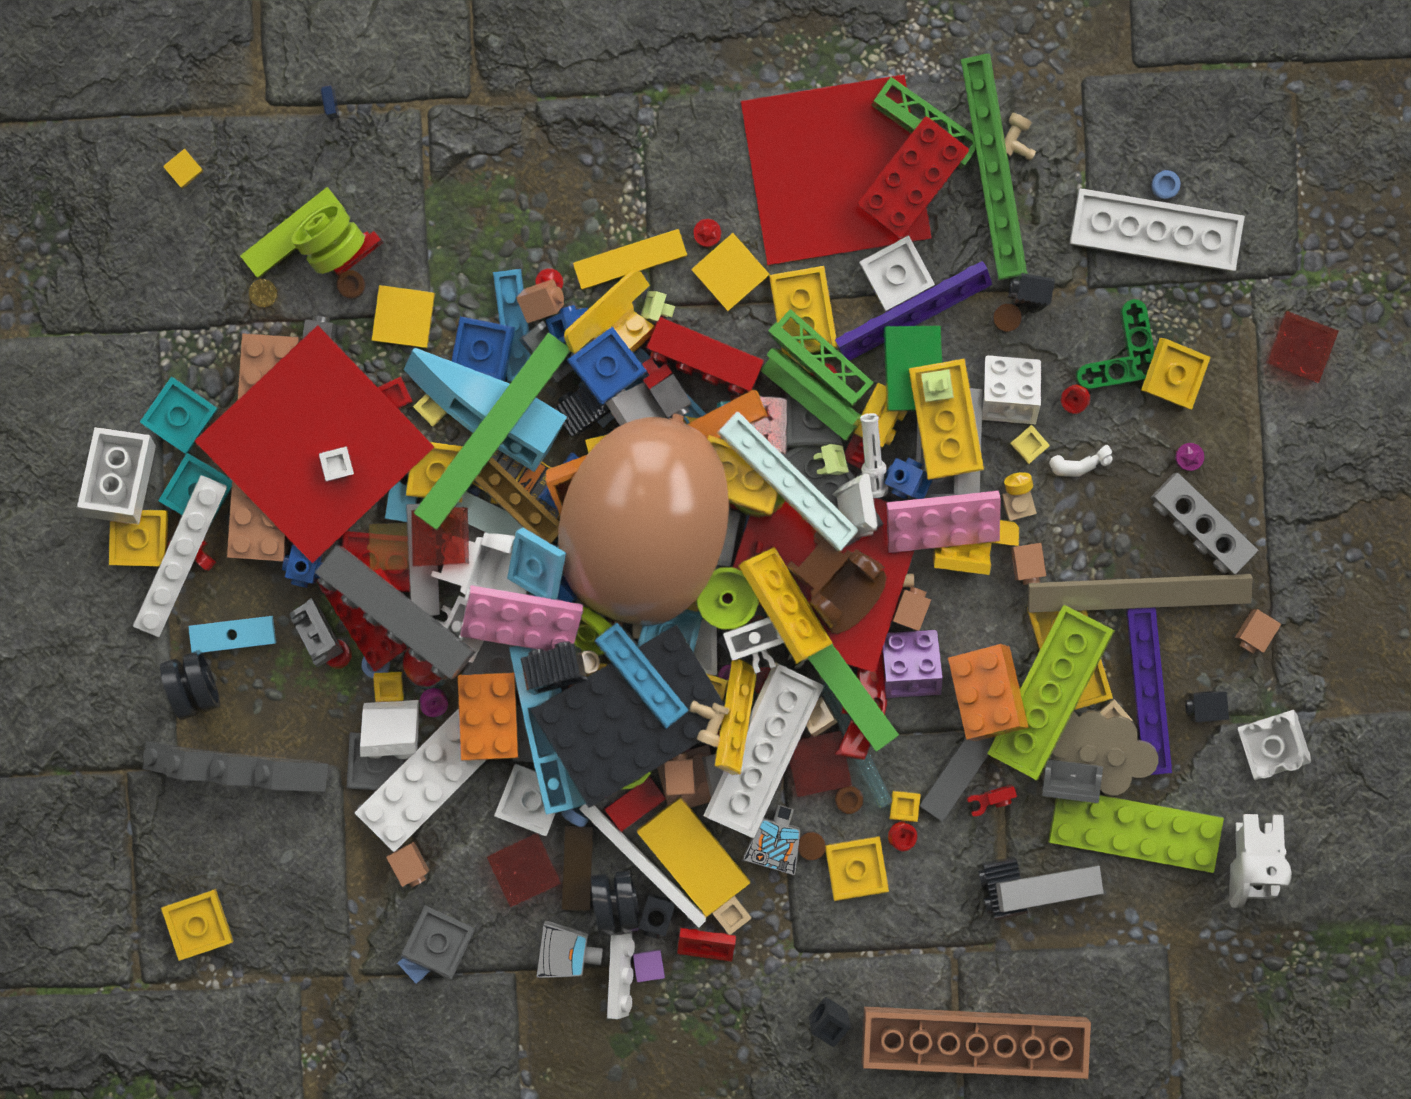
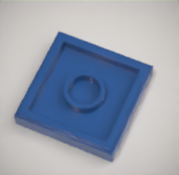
M460 316L451 362L505 382L515 327Z
M613 326L567 360L601 406L647 371Z

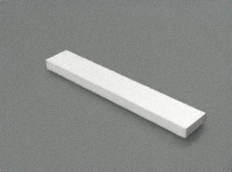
M586 804L580 807V810L698 927L706 921L704 913L595 805L591 808H588Z

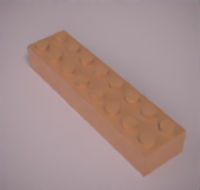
M242 334L238 399L302 339L299 337ZM232 481L227 557L284 561L285 555L289 554V539Z
M864 1007L861 1062L863 1068L1088 1079L1091 1022L1086 1017Z

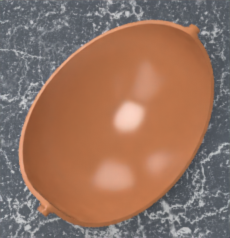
M673 413L672 418L669 419L661 417L636 419L623 424L606 435L581 463L572 479L563 503L559 523L558 545L559 549L566 553L563 566L564 576L575 596L593 611L612 619V625L618 623L622 627L623 623L650 626L665 623L685 611L706 587L722 552L729 512L725 472L721 460L710 441L697 429L684 424V416Z

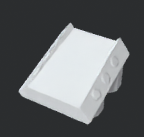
M864 473L841 485L832 494L837 497L839 511L859 530L851 540L857 537L873 535V531L877 530L870 478L868 474Z
M419 701L364 703L360 757L380 758L382 756L394 755L398 759H408L412 754H415L418 743Z
M1294 710L1238 727L1254 780L1271 777L1286 770L1293 771L1299 769L1302 765L1311 763L1310 752L1305 742L1298 715Z

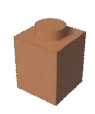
M554 279L525 288L516 298L527 323L556 314L564 305L563 292L560 287L556 286Z
M1036 543L1011 547L1015 580H1023V585L1040 583L1039 577L1046 576L1042 544Z
M912 586L910 591L903 590L892 621L919 631L931 599L925 598L927 592Z
M1252 609L1235 638L1241 641L1239 646L1252 654L1255 651L1264 653L1281 624L1258 609Z
M681 753L664 763L667 795L695 793L693 758H687V753Z
M414 842L386 857L402 887L409 884L412 888L426 880L424 875L429 872V869Z

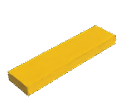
M676 229L574 262L573 265L581 289L584 290L624 277L631 270L643 271L686 257L687 253L680 231Z
M741 659L732 660L724 706L730 710L728 714H724L722 719L720 741L715 761L716 767L731 775L741 774L757 675L753 666Z

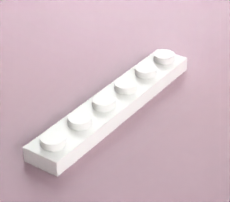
M200 475L133 627L160 637L226 491V485Z

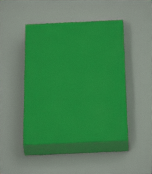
M941 326L884 327L887 411H916L909 368L942 363Z

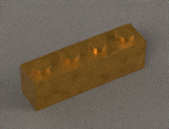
M491 458L474 481L524 529L552 544L558 538L560 522L498 462Z

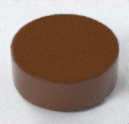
M345 271L337 279L338 291L348 299L358 298L365 291V280L356 271Z
M1003 304L995 310L993 323L998 330L1011 332L1020 325L1021 312L1013 304Z
M843 786L835 795L836 806L843 813L853 814L862 807L863 795L854 786Z
M806 832L799 838L798 851L803 858L816 860L824 854L826 848L825 841L817 832Z

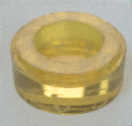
M259 279L250 286L249 297L255 305L266 308L276 302L278 290L271 281Z

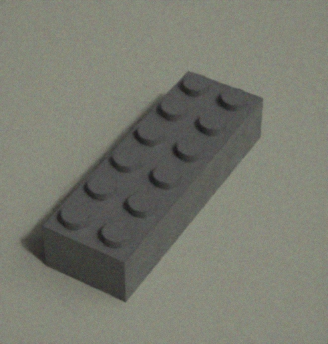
M336 545L315 572L321 577L318 580L319 583L330 591L333 590L335 592L338 590L343 594L340 598L353 609L360 607L366 613L363 617L376 627L383 625L387 628L386 635L397 644L406 643L411 647L408 652L420 662L429 661L433 665L430 670L443 680L448 677L450 679L456 678L476 653L475 650L344 547Z

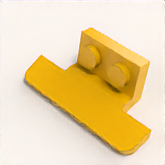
M631 270L566 329L564 339L571 352L576 354L589 341L592 342L612 326L632 352H635L652 336L655 325L636 313L632 304L650 286L642 272Z
M1000 520L999 541L934 548V568L990 575L991 544L1019 546V527L1015 522Z

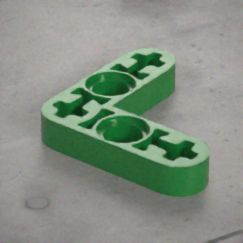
M1138 299L1129 300L1120 310L1128 357L1081 366L1076 372V382L1078 385L1086 389H1095L1145 380L1146 375H1143L1142 370H1137L1136 368L1137 365L1141 364L1140 355L1134 357L1133 352H1142L1148 349L1149 354H1144L1143 358L1146 364H1151L1155 351L1147 308L1142 301ZM1131 305H1134L1135 309H1140L1141 313L1136 317L1137 324L1143 322L1144 327H1135L1129 330L1128 325L1134 324L1133 317L1127 315ZM1134 332H1141L1145 335L1146 343L1143 347H1136L1132 344L1131 336ZM1112 364H1119L1123 367L1124 374L1121 379L1115 380L1110 377L1109 368ZM1099 366H1103V376L1106 382H1101L1102 377L1092 379V384H1088L1087 380H1082V375L1086 373V369H1089L1090 373L1101 372Z

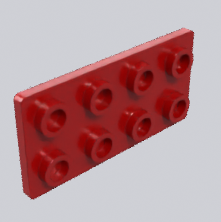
M924 117L859 200L858 206L899 238L903 237L951 177L953 171L969 152V148L929 117Z
M382 568L374 571L391 584ZM317 579L316 582L320 586L321 591L327 597L335 613L343 622L351 638L355 641L373 671L379 670L407 649L404 642L397 644L386 635L388 629L383 625L376 627L363 617L366 612L360 607L353 609L340 599L343 596L338 590L335 592L328 590Z

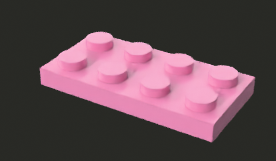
M999 491L888 502L887 547L889 553L999 541L1001 500Z
M471 586L460 637L533 649H544L545 651L552 650L557 643L569 641L573 644L575 642L583 612V604Z

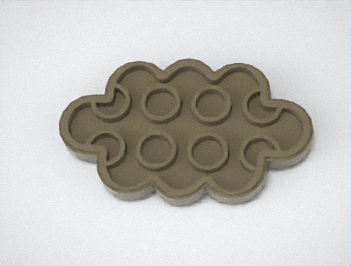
M1088 710L1079 716L1075 712L1072 713L1049 758L1052 760L1103 766L1100 790L1108 795L1124 793L1129 788L1132 777H1147L1156 770L1158 765V753L1155 747L1149 742L1137 740V728L1129 718L1114 716L1107 720L1103 714L1095 710ZM1046 766L1041 774L1043 781L1045 777Z

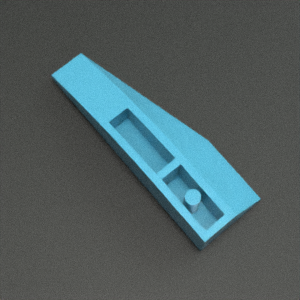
M417 348L412 350L404 367L405 372L428 396L473 433L510 385L507 382ZM536 398L498 450L535 472L548 454L567 416Z
M521 646L509 647L545 813L547 815L585 805L586 803L531 713L532 709L563 691L561 688L537 695L528 692L521 658L527 657L528 652L536 649Z

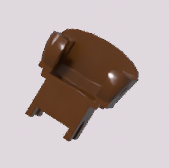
M816 532L813 537L815 538L814 543L818 546L799 567L792 561L787 566L789 572L811 590L812 600L810 601V607L814 609L831 633L839 634L858 624L877 603L885 588L887 578L884 572L885 567L857 549L853 553L847 550L845 554L837 551L825 538Z

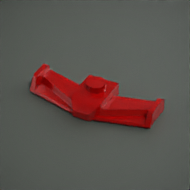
M882 650L875 673L857 667V678L885 715L887 699ZM842 707V714L849 715ZM852 719L836 755L865 760L871 745Z

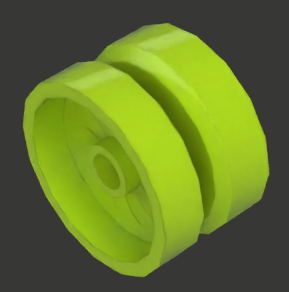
M338 203L324 206L314 212L298 226L292 236L291 241L302 255H307V261L316 273L323 274L338 268L348 261L364 242V234L354 222H349V215Z
M719 568L715 570L706 587L696 599L701 616L710 625L721 629H735L746 624L754 616L759 604L758 598L744 574L736 568ZM730 593L733 599L732 602L725 604L722 601L723 594Z

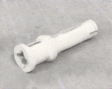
M869 413L860 417L865 463L861 470L862 474L866 473L869 475L873 498H880L889 492L884 477L887 468L881 459L879 418L876 414Z

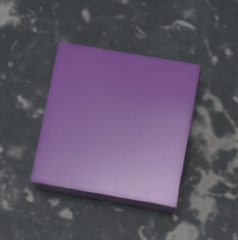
M661 949L633 953L637 982L665 978Z

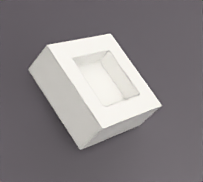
M347 447L319 454L326 481L354 474Z

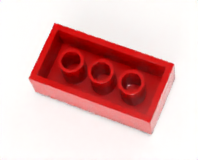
M659 317L647 346V352L651 354L652 360L664 365L667 361L677 364L676 370L690 376L694 371L703 375L702 381L717 386L719 382L729 386L727 391L740 397L744 393L752 391L764 360L662 317Z

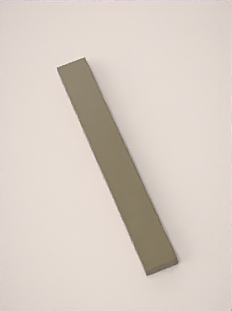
M1251 574L1028 583L1029 613L1061 611L1063 605L1078 611L1251 603L1253 578Z

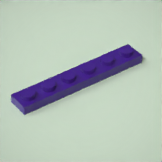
M981 261L974 266H970L963 272L943 280L940 284L919 293L916 297L903 304L893 307L888 312L870 319L858 328L844 333L841 337L835 339L839 352L850 361L884 343V327L916 326L991 286L992 281L986 265Z
M1156 607L1126 609L1139 740L1149 742L1158 753V765L1151 775L1172 773Z

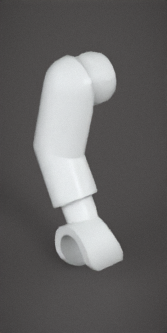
M1105 445L1096 455L1088 456L1081 461L1064 460L1062 456L1057 455L1050 460L1049 464L1053 473L1058 476L1080 477L1096 468V465L1099 463L1103 466L1111 464L1112 450L1108 445Z

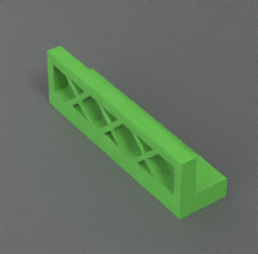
M890 77L871 106L911 134L922 120L908 111V106L919 105L924 108L925 117H929V113H931L935 117L930 119L934 122L940 120L944 122L948 133L953 137H965L973 143L967 155L958 165L962 169L976 150L974 135ZM891 86L901 92L903 103L897 104L885 95ZM906 96H907L909 99H911L912 101H911V102H907ZM951 128L954 129V130H955L956 132H958V133H957V134H952Z
M791 309L778 323L775 322L768 330V335L851 408L874 384L873 381ZM790 318L799 325L800 336L792 337L782 328ZM803 329H804L810 336H803ZM804 340H816L820 343L821 355H812L804 348ZM824 348L831 354H824ZM837 358L841 362L842 373L830 371L825 366L824 359ZM845 366H846L852 373H845ZM857 376L865 385L856 394L846 385L845 377Z
M771 348L767 354L769 360L760 371L841 438L848 440L861 424V415L781 349Z

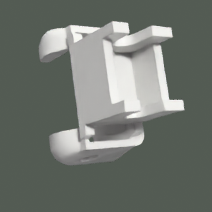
M444 533L442 539L449 540L451 543L442 572L432 571V577L461 585L460 592L466 594L464 598L466 601L468 600L471 586L528 595L529 591L507 579L515 536L484 533L483 538L477 537L476 541L472 542Z
M1243 814V823H1235L1237 858L1230 864L1229 902L1233 908L1242 907L1247 899L1276 898L1280 887L1289 886L1292 874L1290 865L1285 859L1283 815H1273L1272 823H1265L1264 833H1262L1259 829L1258 814ZM1253 885H1262V889L1256 890Z

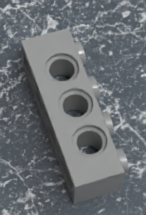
M1173 473L1150 497L1155 502L1152 506L1162 516L1165 517L1168 514L1175 521L1172 525L1178 532L1184 536L1189 534L1195 540L1193 546L1203 555L1208 553L1215 560L1213 565L1224 575L1227 572L1229 574H1236L1258 551L1179 473ZM1179 499H1184L1188 503V511L1185 514H1180L1176 510V502ZM1200 518H1204L1208 522V530L1204 534L1199 533L1196 529V522ZM1221 537L1228 541V549L1224 553L1219 552L1216 548V542Z

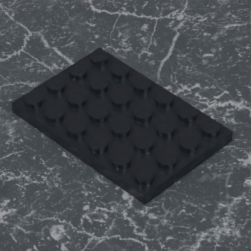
M677 625L638 647L688 709L687 713L667 729L664 728L612 663L588 676L586 681L576 683L531 710V713L588 808H591L701 742L697 739V736L701 730L707 729L710 719L702 717L696 712L689 711L693 701L712 708L714 703L725 706Z

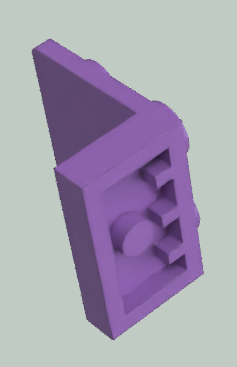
M937 631L887 633L883 645L886 698L941 695L942 670Z

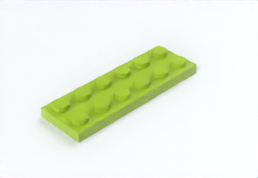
M1063 605L1020 689L1028 728L996 736L987 754L1031 778L1039 780L1115 630Z
M1105 795L1099 796V803L1056 798L1048 842L1214 873L1224 818Z

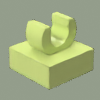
M647 291L641 316L648 321H658L660 316L672 317L675 306L664 303L666 294L657 291Z
M949 370L921 374L925 402L954 398Z
M829 444L821 447L822 453H817L813 456L814 460L824 459L825 462L824 468L817 470L818 474L842 475L849 473L843 446Z

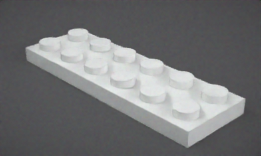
M1080 188L1077 195L1069 244L1234 272L1236 271L1245 216Z
M775 663V667L771 668L750 714L741 774L731 775L725 771L723 772L703 816L749 837H755L824 685Z
M459 709L355 812L393 852L486 761H461Z

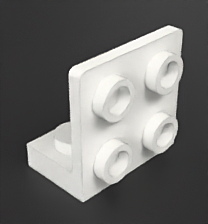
M986 356L982 420L1036 424L1041 405V361Z

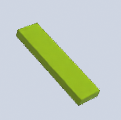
M326 187L240 255V257L259 279L297 249L291 241L292 236L306 218L324 206L333 203L341 205V203L330 189Z

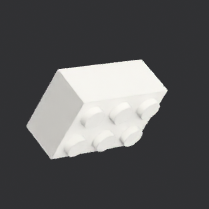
M94 428L77 506L84 517L139 525L156 448L150 435Z

